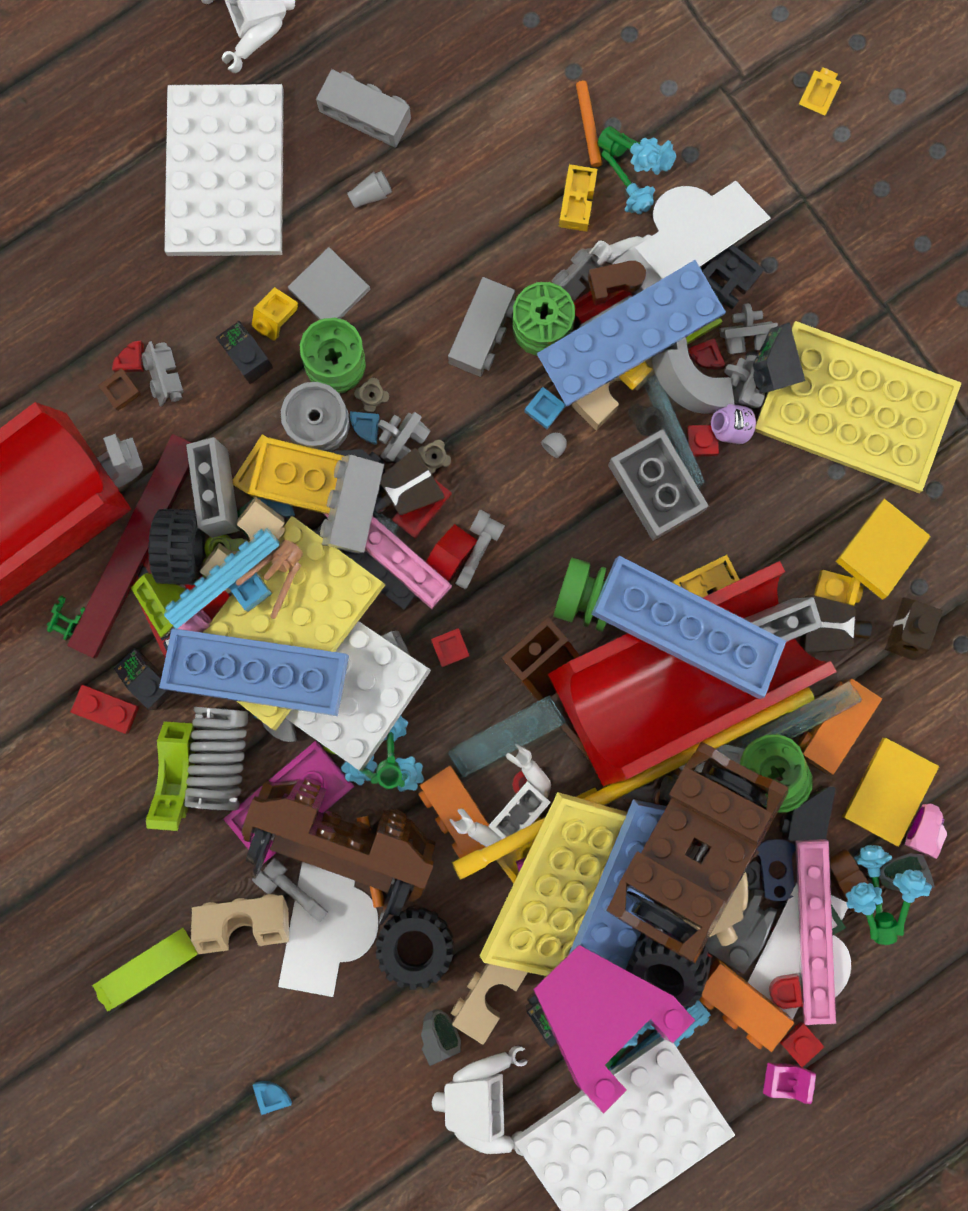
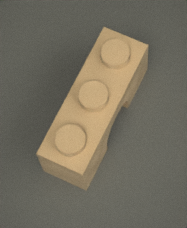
M652 359L646 360L645 362L653 368ZM654 368L635 387L637 391L655 374ZM618 377L572 404V407L596 431L618 409L619 403L609 392V386L615 381H620Z
M256 496L237 519V526L248 534L250 541L254 539L253 535L260 529L264 531L268 528L277 540L285 531V528L282 527L285 523L284 517ZM219 543L201 565L200 573L207 577L210 575L209 571L214 566L218 565L220 567L230 553L235 554L238 551H231ZM229 588L225 590L227 593L231 592Z
M268 894L257 899L247 900L238 898L227 903L217 904L208 902L202 906L192 907L191 942L198 954L229 950V937L235 929L241 926L253 927V935L259 946L289 942V913L283 895Z
M487 963L481 973L476 971L470 979L467 987L471 990L465 1000L460 997L451 1011V1014L454 1015L452 1025L484 1045L500 1019V1012L493 1009L485 999L486 992L497 984L506 985L517 991L528 972Z

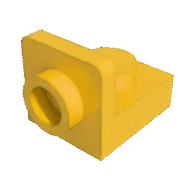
M822 67L820 72L814 70L799 105L825 116L841 84V81L836 80L838 74Z
M274 287L254 307L252 327L261 335L275 341L279 337L280 327L297 311L298 302Z
M821 570L814 595L854 606L855 603L860 602L864 587L860 586L861 582L855 577L851 578L827 570Z

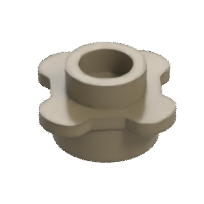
M370 378L368 382L356 388L354 392L356 399H360L363 402L365 411L370 413L374 412L379 404L386 403L389 400V393L383 391L377 378ZM374 393L375 396L371 398L369 397V394Z
M435 440L433 443L421 446L418 449L430 473H434L439 467H448L451 463V457L446 455L444 450L445 444L441 440ZM433 454H436V455H437V458H436V459H432L431 456H432Z

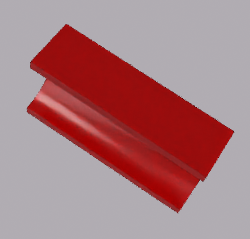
M34 402L0 428V606L132 510L68 414Z
M778 561L703 597V599L741 618H746L779 604L777 587L779 579L785 570L781 562ZM628 633L567 662L548 675L602 785L606 786L627 780L832 675L836 670L831 661H820L812 657L798 644L795 638L785 643L765 697L758 699Z

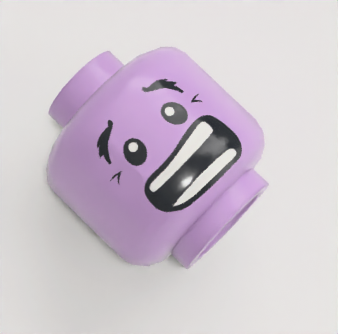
M728 404L727 407L717 410L712 416L711 428L716 438L722 442L744 444L750 440L755 432V415L746 406Z

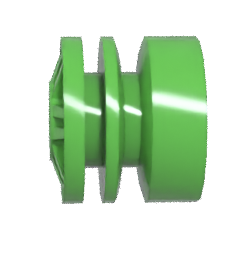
M536 282L525 287L517 296L513 306L512 326L515 340L523 350L538 356V352L572 333L575 320V305L570 294L554 283ZM542 311L547 312L546 319H540Z
M335 317L324 318L311 324L303 333L300 342V353L306 374L311 382L327 384L338 393H345L361 381L366 369L362 339L354 326L345 320ZM337 358L338 363L333 364L331 359Z
M571 557L553 617L572 623L578 611L584 612L583 626L588 627L592 618V611L605 584L603 580L606 568L601 567L596 577L592 578L589 577L590 563ZM597 618L595 630L603 632L607 622Z
M780 734L764 735L752 741L745 748L740 759V765L777 782L776 778L780 776L783 780L779 783L788 787V794L778 812H789L799 808L808 799L812 790L813 776L800 746L791 738Z

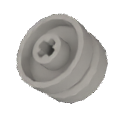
M320 382L303 383L293 388L284 399L281 408V422L294 444L322 451H333L339 448L347 438L350 429L349 413L340 394L330 385ZM315 416H318V417H319L318 420L312 421V418H313V417H315Z

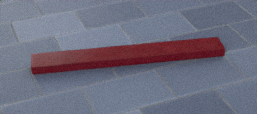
M174 434L171 435L67 646L97 659L149 554V534L152 520L158 509H171L190 471L186 445L192 442Z

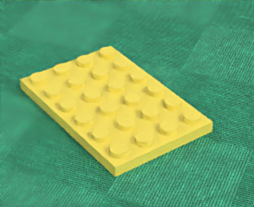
M795 321L791 329L805 381L767 392L756 421L755 432L916 493L922 492L958 395L961 382Z
M291 516L284 525L285 531L278 541L280 544L284 540L293 542L301 549L303 556L298 561L301 567L294 576L277 617L272 619L271 613L289 570L287 572L277 570L269 580H265L264 575L273 565L270 561L257 573L272 594L249 612L243 609L232 594L203 633L335 652L385 584L337 548L322 545V537ZM237 701L275 731L292 710Z
M557 792L482 949L480 957L484 963L547 976L568 956L628 812Z

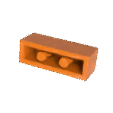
M852 678L846 679L843 682L839 681L830 693V696L833 697L827 707L822 706L814 717V721L817 723L811 732L806 731L797 744L800 746L805 760L826 774L834 775L882 701L881 697Z
M451 765L419 785L423 790L418 793L427 808L433 806L439 816L435 818V821L444 834L450 832L455 842L451 845L459 858L486 847L471 838L468 833L459 834L450 822V819L455 822L461 820L462 817L457 810L464 809L473 822L489 826L488 821Z
M716 958L710 966L711 969L699 1001L710 1010L714 1007L724 1014L721 1018L733 1029L736 1030L738 1027H741L748 1033L746 1038L758 1049L761 1050L764 1046L772 1052L793 1026L794 1021L787 1013Z

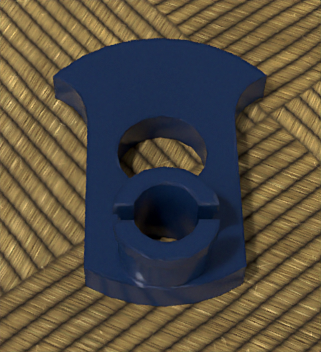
M781 839L762 842L757 849L759 852L757 856L760 860L764 898L772 901H784L794 897L791 895L795 887L792 855L796 850V846ZM774 861L781 862L785 868L784 875L779 879H775L769 874V866ZM777 886L784 890L779 897H776L774 894V889Z

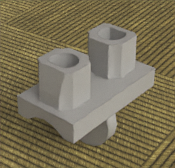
M747 303L742 305V313L732 314L733 323L743 322V325L719 328L720 337L725 338L727 351L730 354L746 352L744 336L754 335L755 350H760L769 330L777 327L778 323L769 321L753 324V320L763 319L762 310L752 311L751 304Z
M748 355L746 360L739 358L736 365L728 364L725 368V373L731 377L735 405L758 408L763 403L765 393L760 394V391L756 389L753 378V363L757 357L755 355Z
M413 412V414L408 413L398 429L396 427L401 421L398 416L394 415L389 423L380 420L378 427L383 430V433L378 440L386 444L392 436L390 442L380 455L382 459L387 462L394 461L395 463L400 461L411 451L404 446L409 437L419 444L425 441L430 430L420 421L422 417L416 412Z

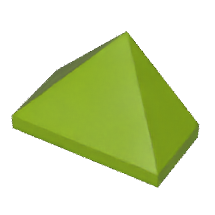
M143 574L131 589L162 638L174 628L164 616L165 607L173 600L177 602L181 598L180 594L186 589L176 584H157L152 574Z

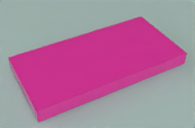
M318 741L313 742L269 780L277 783L295 779L304 781L305 778H310L322 784L321 787L327 789L319 809L321 813L328 810L355 787L351 781L345 779L343 771ZM262 786L240 804L239 810H233L224 818L225 822L248 850L253 836L247 842L243 840L244 836H242L241 832L254 796L258 797ZM269 848L264 863L268 861L272 856H274L277 852H274Z

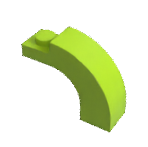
M164 721L157 739L158 779L154 798L146 817L147 829L178 831L181 819L186 818L188 807L184 806L185 791L188 788H192L186 784V780L189 777H193L187 770L189 766L195 765L189 762V756L195 754V752L190 750V744L195 742L191 738V733L194 731L192 723Z
M181 928L92 986L96 991L98 1000L105 1006L107 1011H110L192 959L198 953L184 928Z

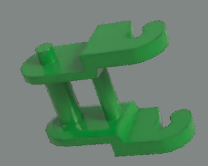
M60 596L58 598L59 603L54 604L51 610L54 615L51 621L47 623V632L51 633L55 630L63 634V639L67 641L72 637L73 631L86 607L83 606L81 608V614H78L75 620L63 616L60 612L66 600L64 596ZM59 619L70 623L67 629L57 625Z

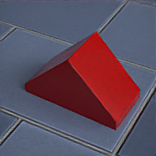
M454 524L436 543L426 563L445 580L450 582L475 547L477 539Z

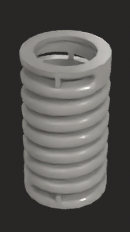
M194 707L193 711L196 713V717L193 719L192 724L194 727L204 730H195L191 733L193 740L202 742L191 743L190 750L205 754H191L189 762L201 765H191L188 767L187 772L190 775L203 777H189L186 780L188 786L199 788L186 789L184 806L212 810H239L240 803L238 798L235 797L241 794V789L236 785L242 782V776L237 773L243 771V765L239 762L245 756L239 750L245 748L246 743L241 738L247 735V731L241 727L247 725L249 711Z

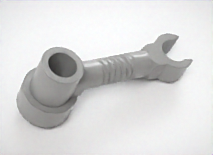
M479 510L470 528V531L479 535V538L455 583L464 589H467L491 539L497 541L505 525L491 519L490 514Z
M275 858L263 871L260 870L256 879L252 878V881L267 894H271L279 886L318 922H321L328 913V911L305 892L301 891L297 885L284 875L288 869Z

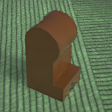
M626 261L590 269L587 277L594 305L605 303L609 293L621 290L627 292L639 290L646 277L645 267L638 261Z
M843 849L829 858L830 879L843 901H848L846 893L851 891L853 886L863 882L869 884L862 871L859 870L856 861L847 850ZM848 908L849 911L855 912L854 908Z

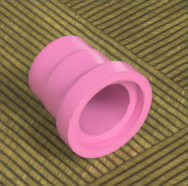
M201 609L178 629L202 633L210 626L209 624L212 620Z

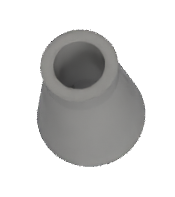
M381 170L378 173L373 171L347 194L353 206L357 208L361 205L388 198L387 195L392 192V189Z

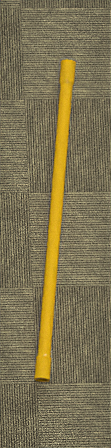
M806 687L701 742L717 749L786 713H791L813 702L814 695L811 689ZM701 742L627 780L610 784L583 798V800L606 805L687 764ZM545 818L481 850H476L452 862L459 879L461 880L485 868L489 863L533 842Z

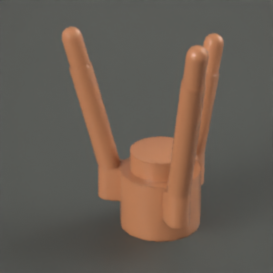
M284 540L278 548L273 550L236 581V585H242L270 561L273 565L264 575L265 580H269L277 570L281 572L289 570L271 613L272 619L277 617L294 576L301 567L298 562L303 556L301 549L293 542Z

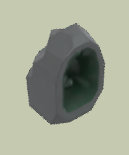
M910 853L894 858L880 870L881 876H879V879L887 889L900 891L893 884L895 875L897 873L903 874L909 869L921 871L926 878V882L931 884L932 888H935L923 854Z
M434 1009L426 1013L423 1018V1030L421 1033L424 1043L422 1051L429 1066H432L460 1053L461 1039L456 1027L452 1025V1020L445 1012Z

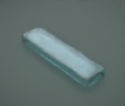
M653 376L647 379L645 383L646 392L665 434L698 489H700L705 482L668 396L657 376Z
M848 681L742 738L741 741L744 748H746L752 741L764 735L780 734L792 739L860 703L862 698L855 687Z
M549 695L449 750L448 754L464 778L502 758L507 753L517 750L518 748L515 744L524 746L562 726L565 720Z

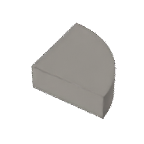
M286 718L276 731L263 723L265 729L277 739L287 742L297 741L295 726Z

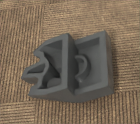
M753 889L748 894V904L743 911V920L732 925L738 939L730 945L722 946L715 934L709 937L705 944L709 953L743 974L763 948L777 909L771 907L766 910L760 909L759 904L764 891Z

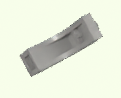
M686 337L663 350L660 354L651 357L655 374L661 386L682 407L693 412L710 414L727 407L728 404L735 405L731 377L712 378L702 374L690 359Z
M116 434L103 438L108 451L97 457V459L116 487L120 488L135 479L142 472L143 466L133 438L120 441Z

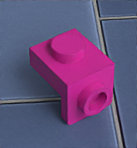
M767 1063L763 1094L772 1098L796 1099L805 1104H811L816 1074L795 1064Z

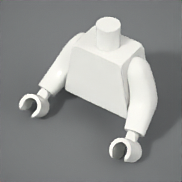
M201 0V1H202L204 4H210V3L213 2L214 0ZM225 0L238 36L242 38L235 47L236 51L234 53L227 51L222 55V61L226 64L234 59V63L228 67L230 72H239L242 68L241 58H248L256 49L279 31L286 10L294 9L295 0Z
M649 234L643 238L640 236L627 238L611 245L604 241H598L589 252L599 257L597 261L599 265H602L604 262L612 263V265L626 261L640 262L646 269V277L641 288L634 292L635 294L640 293L662 279L635 249L636 246L651 237Z
M515 744L519 749L517 756L514 757L507 753L506 757L509 761L522 768L527 782L489 826L473 822L464 809H458L457 811L462 819L456 822L450 819V822L459 834L468 833L471 838L487 847L531 825L551 803L547 799L551 790L549 778L535 761L531 760V752L519 744Z
M514 1046L509 1050L508 1054L506 1052L499 1053L463 1067L454 1074L453 1081L445 1085V1093L436 1092L433 1096V1110L445 1112L446 1128L454 1132L461 1142L474 1150L485 1154L510 1153L514 1149L517 1154L523 1156L513 1139L522 1131L515 1132L512 1137L504 1135L503 1074H497L509 1068L510 1064L517 1066L527 1064L528 1060L526 1059L520 1061L515 1059L518 1051L525 1050L523 1047Z

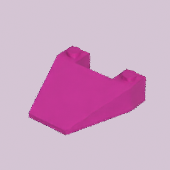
M580 945L533 989L575 1084L603 1114L627 1091L605 1064L647 1022L654 1027L664 1040L674 1043L695 1021L671 994Z

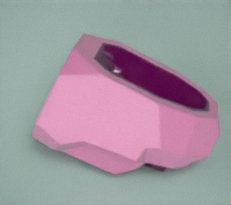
M923 804L919 808L905 840L906 846L935 859L938 858L947 836L943 825L945 819L938 806Z

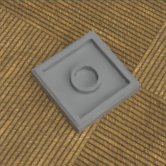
M328 247L288 286V289L320 320L334 317L341 319L370 291V286Z

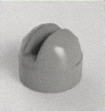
M551 433L542 440L541 445L550 455L559 458L567 447V441L564 435Z

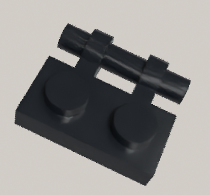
M732 244L705 263L707 267L702 271L721 305L724 303L732 310L739 300L731 292L736 288L745 295L762 275L764 269ZM714 272L727 281L724 287L711 278Z

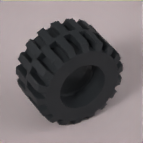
M158 509L149 534V564L157 584L194 585L200 578V568L205 556V532L197 526L195 510Z
M410 907L405 911L401 910L399 916L390 917L385 923L376 942V960L379 959V968L381 972L385 971L387 974L386 978L390 982L394 980L397 982V986L401 988L409 986V990H416L417 987L421 986L424 989L433 982L437 983L441 976L447 972L454 950L453 935L451 930L449 931L446 921L438 917L439 914L434 911L431 913L427 911V908L414 909V907ZM420 931L431 939L433 954L427 962L413 965L400 957L397 943L405 932Z
M643 933L634 948L627 971L671 994L684 1008L686 1006L691 1008L695 1005L696 1000L699 1001L711 969V957L707 956L709 951L704 946L696 963H693L671 951L663 944L661 945L653 941ZM661 964L671 966L672 968L676 969L677 971L668 970V969H666L665 967H663Z

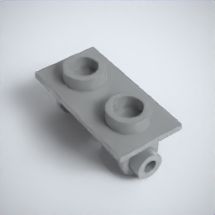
M582 248L571 259L573 264L567 270H561L552 280V283L561 286L570 294L573 302L586 288L579 279L582 277L589 283L587 277L589 270L603 267L597 263L599 257L589 253L592 248Z
M152 341L148 342L145 352L142 353V361L145 370H149L151 374L150 389L152 396L158 398L160 407L164 405L167 398H170L172 402L181 400V394L184 391L178 372L171 374L166 372V370L176 368L171 348L167 347V344L163 342L156 344L154 349Z

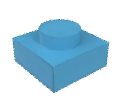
M542 387L525 408L524 412L548 430L564 410L566 404Z
M258 573L254 574L240 586L236 585L235 581L228 587L247 612L272 594Z

